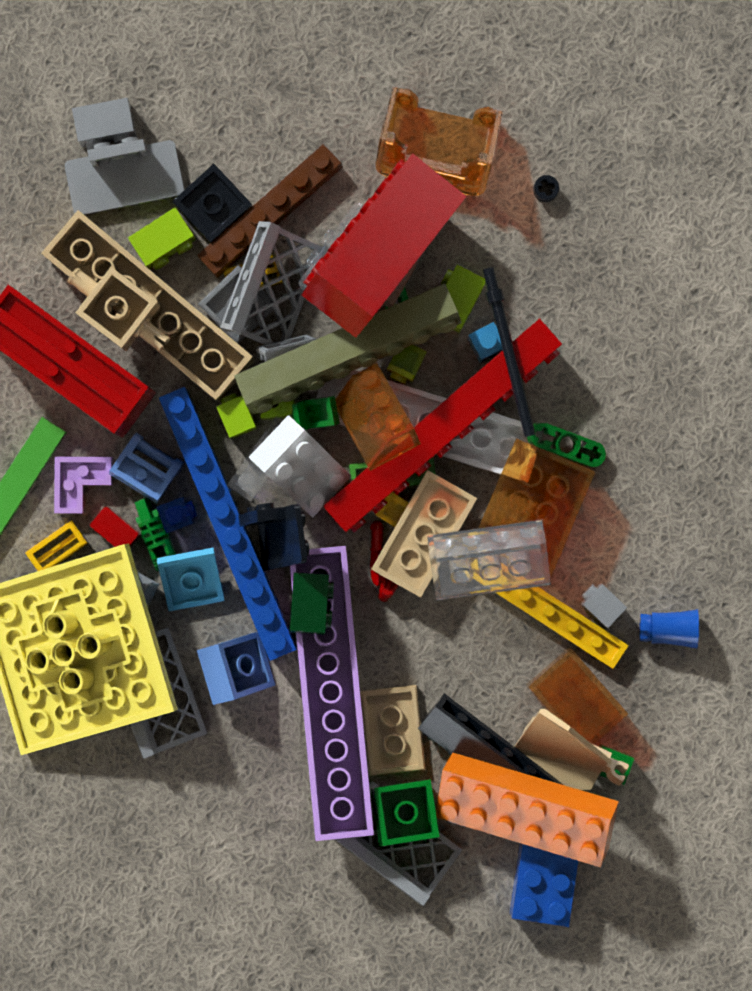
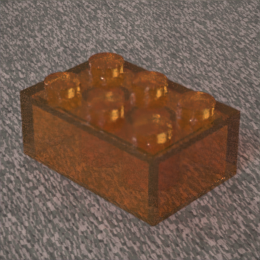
M569 647L526 684L550 713L565 722L592 744H595L628 715L625 709Z

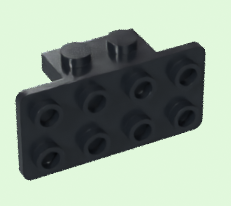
M274 503L258 504L255 507L247 508L248 513L238 515L240 527L258 526L264 571L307 562L309 544L304 537L303 530L306 519L299 504L274 508Z

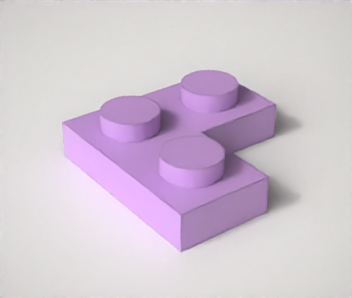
M55 457L54 513L84 514L85 485L113 486V476L109 475V470L113 466V457Z

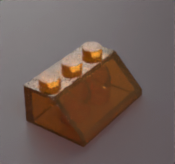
M378 363L351 376L337 396L336 405L343 423L370 471L421 444L413 425Z

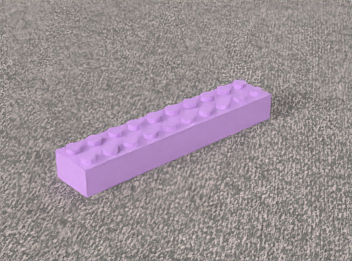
M346 546L309 549L306 563L290 566L292 591L294 573L329 575L328 582H334L333 599H327V611H332L331 628H325V634L296 633L315 841L374 835Z

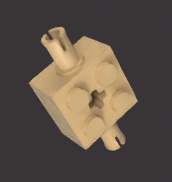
M112 267L108 269L98 283L81 271L80 268H76L72 272L82 281L79 282L70 275L67 283L73 285L87 296L75 312L77 315L124 351H127L135 339L139 337L157 349L158 352L164 349L165 346L158 342L156 338L167 344L171 337L151 324L152 317L161 307L156 300ZM115 305L122 306L124 312L115 315L116 312L113 310V307Z

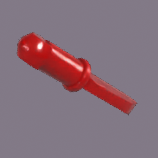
M374 521L370 526V572L373 584L380 586L383 576L371 569L383 549L384 527L380 521Z

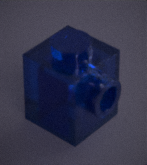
M181 497L156 507L166 534H171L196 524L194 517L198 516L192 500L188 502L186 497Z

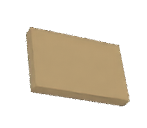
M417 685L360 691L369 776L426 770L422 732L418 729L421 722Z

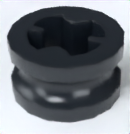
M550 175L539 177L533 187L535 197L542 202L552 201L559 191L558 181ZM542 182H546L547 185H553L554 190L551 189V195L546 196L545 192H539L538 187H542Z

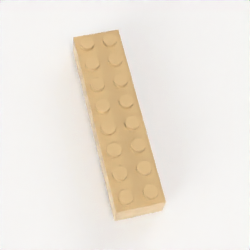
M79 210L41 253L68 277L72 275L79 282L82 280L72 273L76 268H80L81 271L98 283L108 269L112 267L156 300L161 307L152 317L151 324L171 337L167 344L156 338L158 342L165 346L159 353L218 403L236 383L234 375L247 370L255 360L251 354ZM115 305L113 307V310L116 312L115 315L124 312L122 306Z

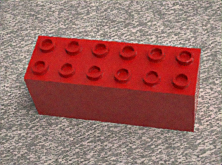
M413 153L406 162L401 159L387 179L385 178L374 195L363 205L357 216L346 226L340 237L333 242L324 257H321L313 267L311 273L303 282L307 287L301 295L357 338L467 196Z
M9 284L0 294V351L112 433L124 438L156 392Z

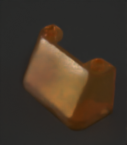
M393 87L380 135L375 164L376 170L388 177L401 159L406 162L413 153L463 194L471 196L483 194L486 190L503 111L484 107L475 111L473 119L420 108L418 107L419 99L415 93L409 89Z

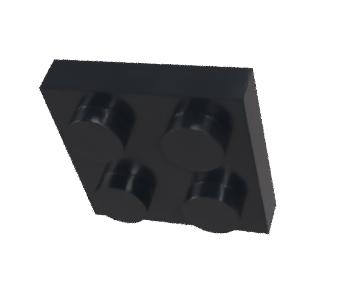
M214 163L172 201L210 243L253 206Z

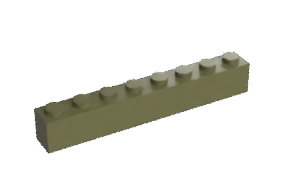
M444 283L376 313L357 338L344 328H341L236 374L234 377L251 414L265 413L273 405L292 401L299 394L308 390L320 389L328 381L335 378H345L350 375L351 371L361 367H370L377 360L388 355L395 356L401 353L404 348L413 344H423L431 336L438 333L450 332L457 325L461 324V320Z

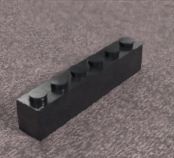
M445 693L418 727L428 739L433 740L444 748L450 756L452 753H456L562 784Z

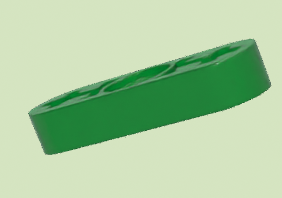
M535 423L533 425L535 433L543 430V434L554 437L552 442L548 440H540L539 442V437L535 435L527 437L531 446L587 467L600 466L606 458L605 448L599 442L548 423ZM564 437H569L573 442L572 450L568 453H564L560 449V442ZM580 448L586 450L593 449V452L597 454L596 459H590V456L578 453Z

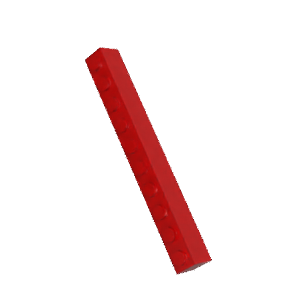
M540 318L513 341L521 378L525 383L529 382L539 373L536 367L543 361L548 365L560 355L557 349L562 343ZM503 350L323 506L345 532L351 529L355 533L366 523L364 517L370 511L377 514L388 504L385 498L392 492L396 495L400 494L410 485L407 482L408 478L414 473L419 477L431 467L428 462L436 454L439 458L445 455L453 447L450 442L454 438L459 436L463 439L474 429L471 424L480 417L484 421L496 410L493 405L499 399L505 402L514 395Z

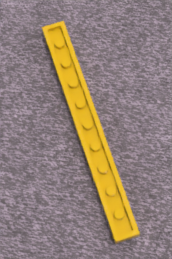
M392 492L385 498L388 504L375 515L395 528L409 503ZM458 534L443 558L612 669L615 668L629 646Z

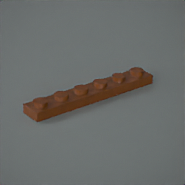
M324 144L321 145L197 255L198 258L218 278L249 250L259 221L272 222L278 225L342 169V163Z

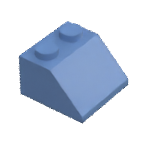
M258 632L197 650L213 705L232 701L275 686L265 648Z

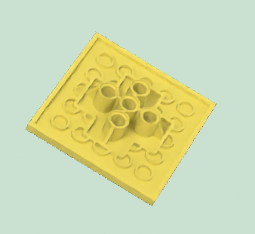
M129 543L0 583V686L21 755L178 710ZM59 618H60V619L62 620V622H63V625H64L63 630H61L60 627H59V624H58V619H59ZM92 638L97 642V650L92 646ZM67 646H68V647L71 649V651H72V656H71V658H70V657L68 656V654H67V651H66V647H67ZM41 654L46 658V665L42 662ZM75 674L80 678V685L75 681Z

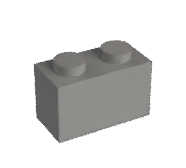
M128 98L72 108L78 142L82 147L86 146L88 150L94 149V145L98 143L114 141V144H120L124 138L137 137L132 107Z

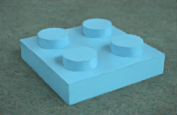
M214 547L157 558L169 611L225 601Z

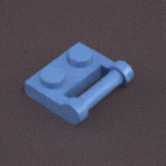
M136 432L109 470V475L157 504L171 482L178 475L184 462L179 458L173 459L144 441V437ZM139 450L168 468V471L164 473L133 453Z

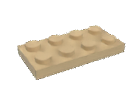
M427 470L371 570L421 598L477 498Z

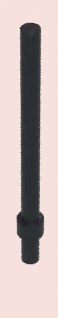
M494 267L483 270L488 290L485 293L488 305L491 304L524 437L533 436L536 433L502 302L505 300L503 290L499 289Z

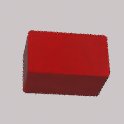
M105 506L90 523V527L114 547L129 543L131 548L141 536L137 529L110 507Z

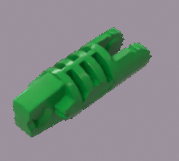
M144 498L135 502L139 515L135 519L155 570L158 572L157 558L161 557L158 547L163 546L167 556L176 555L177 553L159 509L154 510L150 499Z

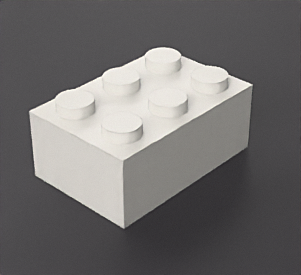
M289 415L249 456L266 475L312 518L352 477Z

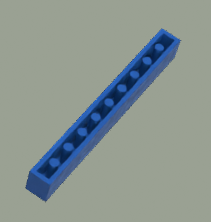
M183 387L159 397L269 660L272 661L297 650L294 638L264 571L247 527H240L238 515H241L188 389Z

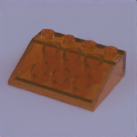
M516 438L472 544L551 578L596 471Z

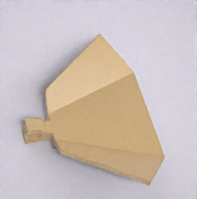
M540 709L536 716L532 717L525 727L522 736L514 746L562 784L579 790H591L602 771L607 774V778L612 783L620 786L624 782L625 776L618 775L615 770L624 774L629 767V764L611 758V752L590 743L546 709Z

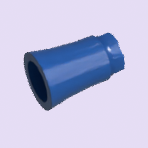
M698 609L667 613L652 612L651 615L640 614V641H651V644H670L698 649Z

